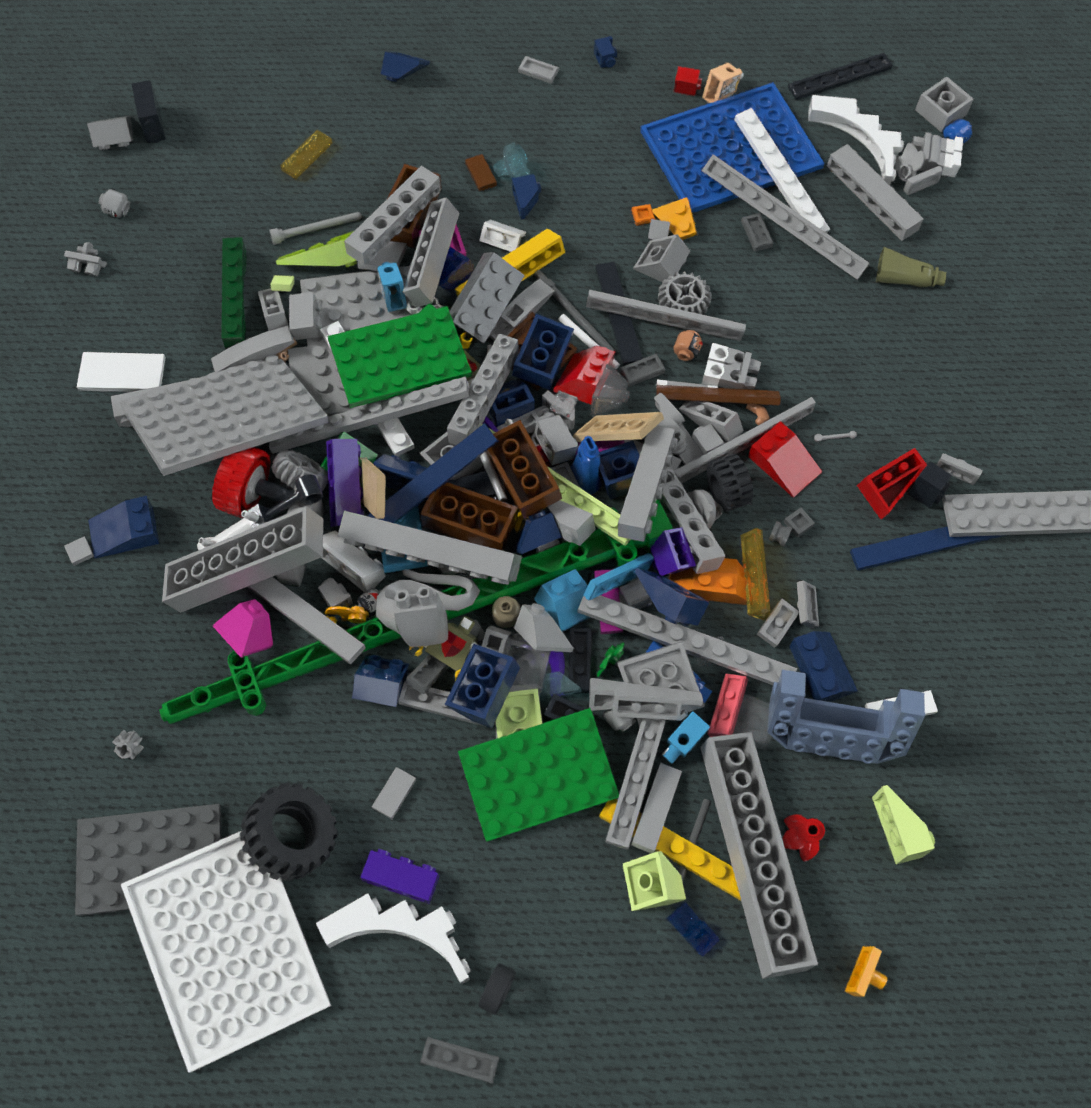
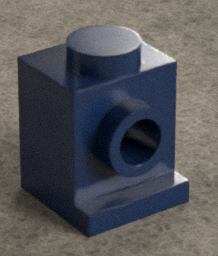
M612 36L594 41V54L600 68L612 67L616 64L617 51L615 46H612Z

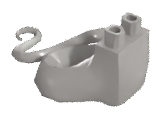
M410 569L403 570V575L413 580H399L385 586L377 596L375 604L376 617L386 627L399 633L410 647L430 646L446 642L448 640L446 610L459 611L472 605L480 592L479 588L472 579L460 575L422 574ZM419 582L461 586L467 592L462 595L450 596Z

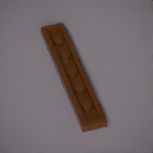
M657 385L656 395L662 393L669 400L780 405L781 400L779 391Z

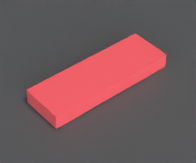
M725 674L708 731L710 737L733 734L748 683L746 676Z

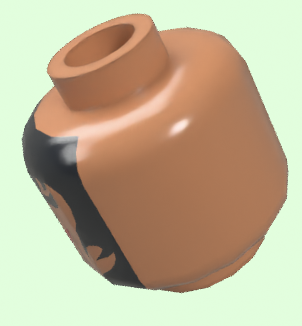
M686 330L678 335L673 350L678 358L683 361L694 360L698 357L703 341L697 332Z

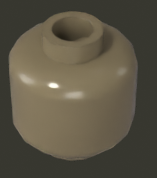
M509 596L498 598L492 606L493 621L502 628L515 626L520 613L519 603Z

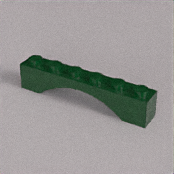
M242 237L222 238L221 339L225 349L246 340L244 313L246 248Z

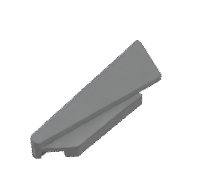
M596 678L590 679L589 708H591V711L612 709V716L682 720L688 716V712L694 707L703 705V698L700 692Z

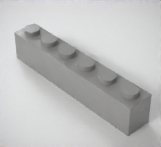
M848 144L830 154L827 167L901 241L920 229L923 222L921 215Z
M447 197L430 203L403 289V293L416 307L433 303L458 220L459 212Z
M656 426L646 435L618 521V537L644 542L646 533H651L653 524L651 517L656 516L658 508L656 501L657 499L661 500L663 492L661 485L666 483L668 476L666 468L671 467L673 460L671 452L676 451L678 438H675V429Z

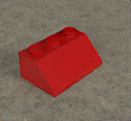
M595 345L574 354L553 391L592 405L611 371L615 351Z

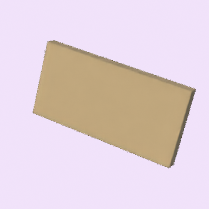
M662 412L598 415L580 428L573 437L577 442H581L586 436L592 437L593 441L643 439L664 420Z
M359 458V466L362 469V476L359 478V482L363 490V498L360 501L376 519H382L385 517L386 476L367 458Z

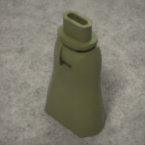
M883 247L879 257L876 282L907 284L917 287L944 286L946 272L939 271V267L934 269V266L929 263L907 257L899 252Z

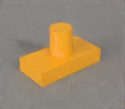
M874 946L862 947L845 992L852 996L864 997L869 983L878 989H882L885 986L887 976L875 970L882 953L881 950Z

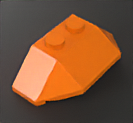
M724 558L718 570L696 574L693 568L670 575V580L705 600L755 606L756 584L737 559Z

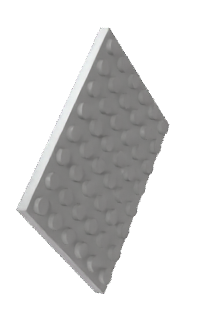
M411 266L398 267L404 286ZM375 270L300 280L301 292H313L316 299L320 300L321 312H319L322 328L339 321L343 330L349 331L413 315L407 311V308L392 312L387 311L378 271ZM390 288L391 295L397 293L396 288ZM406 296V302H407V304H408V302H409L410 300H409L408 297ZM319 329V337L308 338L307 346L313 398L329 417L354 408L349 407L332 351Z
M269 355L266 359L249 361L240 366H233L220 372H212L203 377L192 378L183 383L172 384L166 388L152 390L146 394L132 396L120 401L122 410L163 476L328 423L327 414L286 363L276 355Z

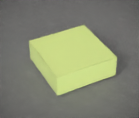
M274 275L271 282V290L290 292L294 285V276Z

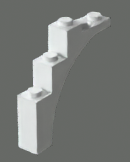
M812 95L809 106V121L837 127L857 138L873 154L881 169L883 180L890 185L891 181H894L896 177V170L893 169L896 156H898L899 152H902L904 141L901 140V132L881 131L879 116L859 114L857 99Z
M366 894L316 923L329 948L344 940L370 933H392L413 938L441 954L450 963L461 985L470 980L468 973L471 970L466 960L458 958L456 951L459 950V947L453 937L449 939L447 937L455 932L453 925L456 924V921L450 910L445 912L443 907L416 921L415 919L419 915L414 905L408 906L404 900L379 915L378 912L382 911L378 900L376 897L371 899L369 894Z

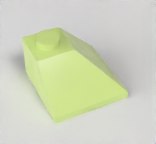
M661 851L623 863L632 911L670 905L686 900L681 875Z

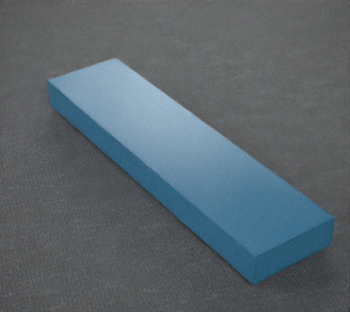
M647 553L592 579L584 596L588 601L637 578L636 568L648 571L654 557Z

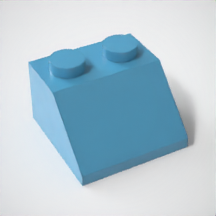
M576 569L541 585L534 598L537 604L545 608L544 610L554 619L561 631L590 618L578 613L579 605L588 585Z

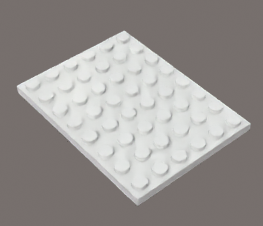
M240 832L121 884L188 1073L331 1006L281 877L277 880L269 877V873L266 872L264 875L258 871L259 867L256 864L251 865L248 861L251 857L248 853L244 854L242 846L245 842L240 840Z

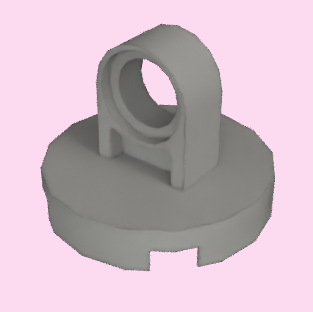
M705 490L688 492V496L692 499L694 506L710 529L714 521L721 516L723 512L722 506Z

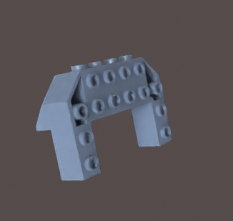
M782 670L778 682L773 683L769 703L768 733L783 747L796 752H808L820 756L839 757L843 760L851 759L868 764H879L907 754L925 717V697L923 692L900 689L895 702L883 700L880 709L875 710L804 698L806 673Z

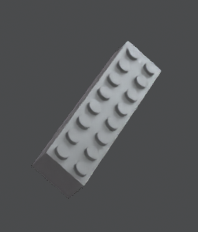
M305 506L165 564L162 602L181 613L323 557V518Z
M347 511L343 513L338 537L344 538V543L361 547L365 544L366 549L384 552V549H386L385 554L397 557H404L406 554V559L423 563H425V560H428V565L446 568V565H449V570L467 574L468 570L471 571L470 576L488 579V576H492L491 581L508 585L509 581L516 582L522 559L521 555Z

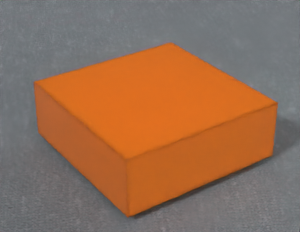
M650 204L632 207L631 211L636 226L649 224L651 219L655 220Z

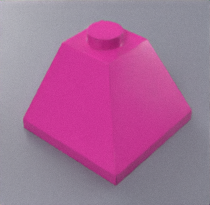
M255 599L238 604L213 625L215 630L240 657L267 650L273 646L269 614Z

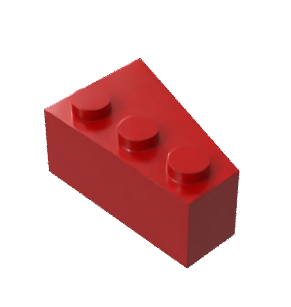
M913 448L865 477L857 487L882 520L890 513L927 464L916 448Z

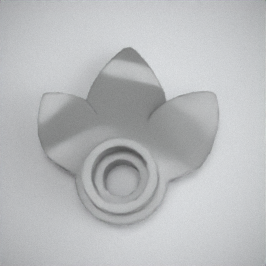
M908 143L902 156H896L895 166L893 167L898 172V176L902 181L907 182L908 178L916 175L917 170L924 164L925 152L923 150L917 151L913 144Z

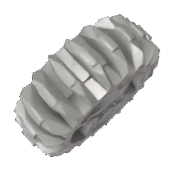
M684 271L682 275L676 272L675 277L670 275L668 279H664L659 287L658 301L661 306L702 315L707 312L712 295L710 286L706 285V280H701L700 275L694 277L693 272L687 275Z
M293 450L280 451L273 460L271 468L276 478H279L281 482L287 484L288 487H292L294 490L296 489L295 481L307 474L316 476L321 491L325 489L328 483V473L320 468L319 463L308 458L306 455H302L300 452L296 453Z

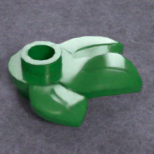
M624 642L616 647L612 645L605 653L606 658L599 666L600 670L597 672V677L600 676L609 663L615 665L624 653Z

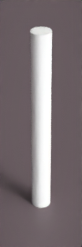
M565 314L559 317V321L564 325L574 328L573 333L589 348L595 345L599 346ZM613 359L611 368L616 370L620 364Z

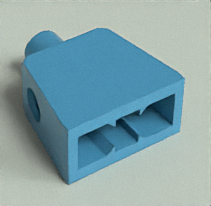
M382 263L377 270L387 311L392 312L407 308L406 296L403 293L404 284L397 263ZM390 288H396L397 293L391 295Z
M692 711L669 737L667 743L670 746L662 753V756L671 764L679 755L685 758L707 734L710 726ZM685 738L688 742L685 745H681L678 740Z

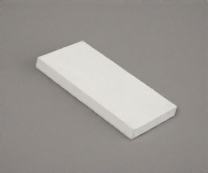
M83 352L77 389L79 391L134 392L161 386L166 357L164 354Z

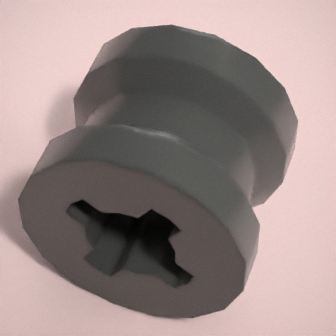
M776 521L769 541H777L784 547L793 527L782 526L781 522Z

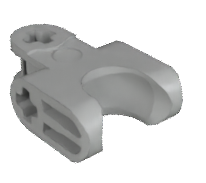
M659 393L654 399L657 409L663 414L664 420L657 426L675 429V438H678L676 451H672L671 454H682L687 448V441L684 431L679 426L685 420L673 404L662 393Z

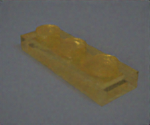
M316 130L280 165L281 170L297 179L332 144V139Z

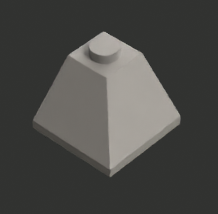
M535 603L532 605H522L514 629L535 650L573 651L574 648L542 605Z

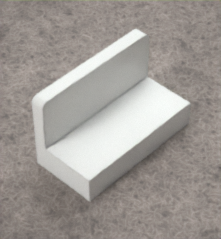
M489 220L484 222L479 241L512 252L519 247L521 237H524L526 232Z

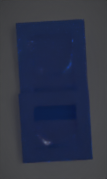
M683 902L666 918L702 957L720 940L705 921L699 919L686 902Z

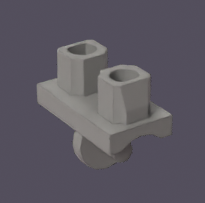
M85 242L83 247L78 246L77 252L81 253L65 250L64 256L68 258L67 269L72 272L80 273L83 263L87 264L86 274L98 276L101 267L105 268L107 262L101 261L100 257H97L98 250L93 249L92 243Z

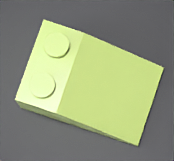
M887 785L882 786L872 799L895 863L900 864L924 857L935 849V839L932 832L928 831L926 824Z

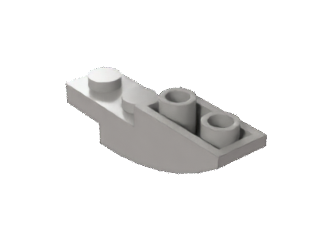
M541 279L535 281L505 308L489 337L495 341L498 334L507 336L531 312L536 313L555 291Z

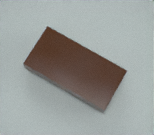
M483 154L465 159V164L479 191L497 186V182Z

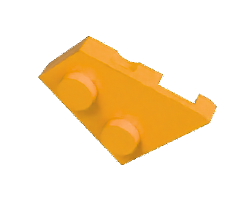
M687 197L652 209L654 215L660 221L670 222L669 230L673 235L678 234L682 240L698 235Z

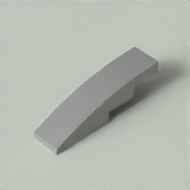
M285 326L262 333L211 358L214 371L220 372L233 366L246 364L249 361L266 359L269 355L278 354L295 343L289 327Z

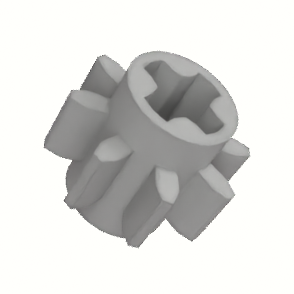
M123 730L112 742L116 745L114 752L122 759L130 757L133 760L144 748L142 745H139L143 738L135 733V731L126 732Z

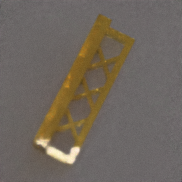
M755 528L740 535L747 612L749 616L767 620L770 615L763 533L761 529Z

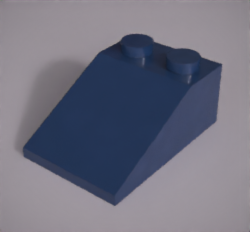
M147 496L126 500L88 520L95 559L159 544L154 510Z
M636 568V575L657 610L666 616L665 620L676 625L680 623L686 627L689 624L699 625L709 601L667 577L659 575V573Z

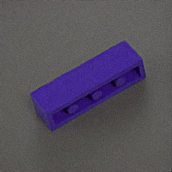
M331 439L326 441L331 527L341 525L344 511L364 515L360 501L363 498V490L359 482V478L362 476V469L358 462L361 448L357 443V439Z

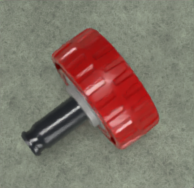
M252 447L224 456L214 479L212 501L218 510L243 518L241 515L242 511H248L256 506L261 497L280 503L293 495L295 490H289L287 487L268 481L270 457L265 451Z

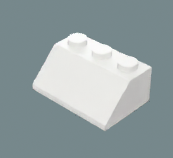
M336 531L323 535V557L321 558L362 591L366 592L375 588L383 580L385 573L382 563L377 559L372 560L369 558L368 553L362 547H355L354 545L344 543V538L338 537V532Z

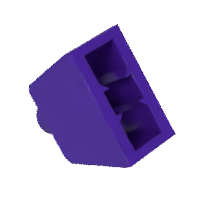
M682 527L663 531L651 547L654 557L653 567L661 576L678 573L696 566Z

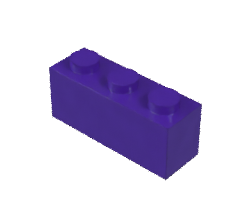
M378 849L377 852L370 851L360 878L365 883L430 905L439 880V874L435 872L436 869L432 866L423 864L422 867L413 865L414 861L405 857L396 859L391 857V853Z

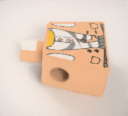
M730 63L710 70L702 98L709 103H713L733 95L737 90L740 79L743 78L742 70L736 69Z

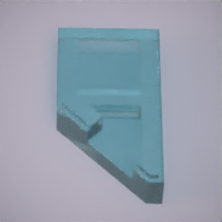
M561 672L538 675L539 695L541 698H549L553 694L560 696L582 692L577 684Z

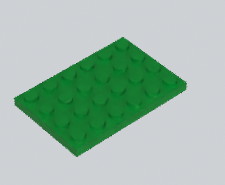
M448 306L327 336L350 408L404 395L454 379L472 377L469 363Z
M591 708L458 751L486 842L619 798Z

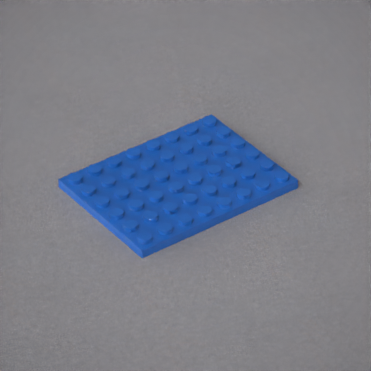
M774 83L641 126L640 132L679 200L688 198L692 213L738 198L737 195L702 171L712 155L724 161L762 189L776 185L734 120L737 114L750 108L753 109L796 177L823 168L824 162Z

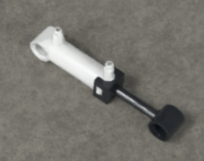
M307 474L299 477L295 481L296 493L271 509L257 504L248 511H242L241 515L244 518L215 537L200 538L197 544L198 550L274 520L276 515L300 500L304 505L319 502L323 498V494L316 476Z

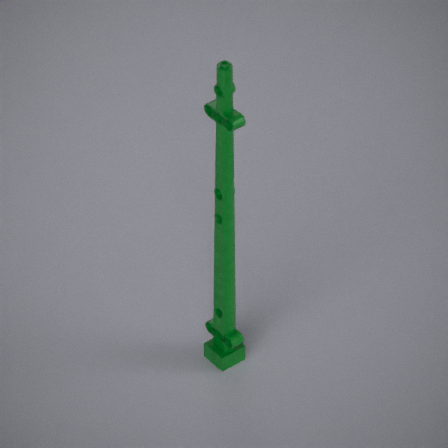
M657 499V513L655 517H651V521H653L651 533H646L644 542L630 539L627 545L624 546L597 528L580 546L568 541L521 559L516 582L509 581V585L491 581L492 576H488V579L473 578L472 580L480 590L474 603L459 611L446 610L447 621L493 604L500 597H512L541 586L574 569L578 572L615 558L620 567L637 558V549L642 547L646 554L650 553L652 555V545L663 531L673 529L660 501ZM579 551L582 552L583 555L575 556L573 553ZM628 554L632 558L624 559L622 555ZM453 586L441 592L450 596L465 594L467 590L461 586ZM377 617L345 630L365 645L366 648L363 652L402 638L399 633L386 627ZM371 631H379L378 635L369 636ZM320 641L254 667L248 656L240 657L233 651L227 659L232 676L204 687H197L192 692L162 703L163 708L159 709L160 715L164 722L168 721L171 725L240 699L247 712L257 716L262 714L266 708L262 690L344 659ZM245 660L241 666H235L237 661ZM252 679L248 686H242L245 680ZM203 696H208L206 702L199 703ZM253 699H259L255 706H249Z

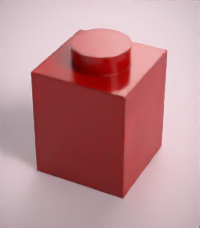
M678 66L674 92L695 96L696 89L700 90L702 78H699L700 70Z

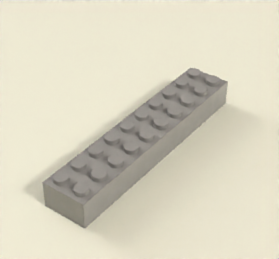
M752 733L709 737L700 748L762 979L808 971L818 965Z

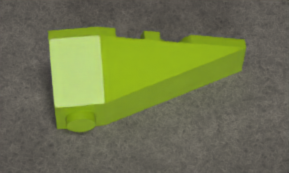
M353 232L331 238L326 245L318 243L309 247L307 251L301 249L279 257L276 263L277 265L353 266L357 264V260L346 253L344 243Z

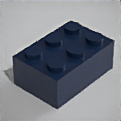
M536 314L514 363L512 376L550 390L571 343L574 328Z

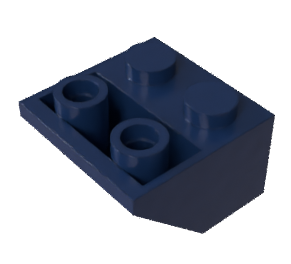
M516 379L503 384L489 412L496 427L506 423L507 419L513 420L535 410V400L527 385L521 380Z
M366 655L354 676L352 698L397 707L406 680L409 663H404L399 659H384L378 655Z

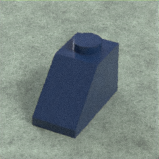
M534 174L512 178V191L520 219H525L539 200L541 185L539 181L536 182Z

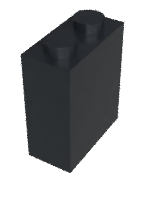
M151 81L132 83L137 115L147 143H157L161 140H166L160 107Z

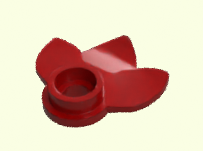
M798 814L785 818L784 822L789 830L782 838L784 847L792 850L799 849L802 861H809L819 852V841L825 834L823 823L818 819H806ZM810 826L817 827L818 831L816 834L812 835L809 833L808 829Z

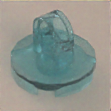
M515 142L504 147L503 159L493 165L497 176L509 173L512 178L530 174V169H526V163L529 162L527 155L520 145H515Z

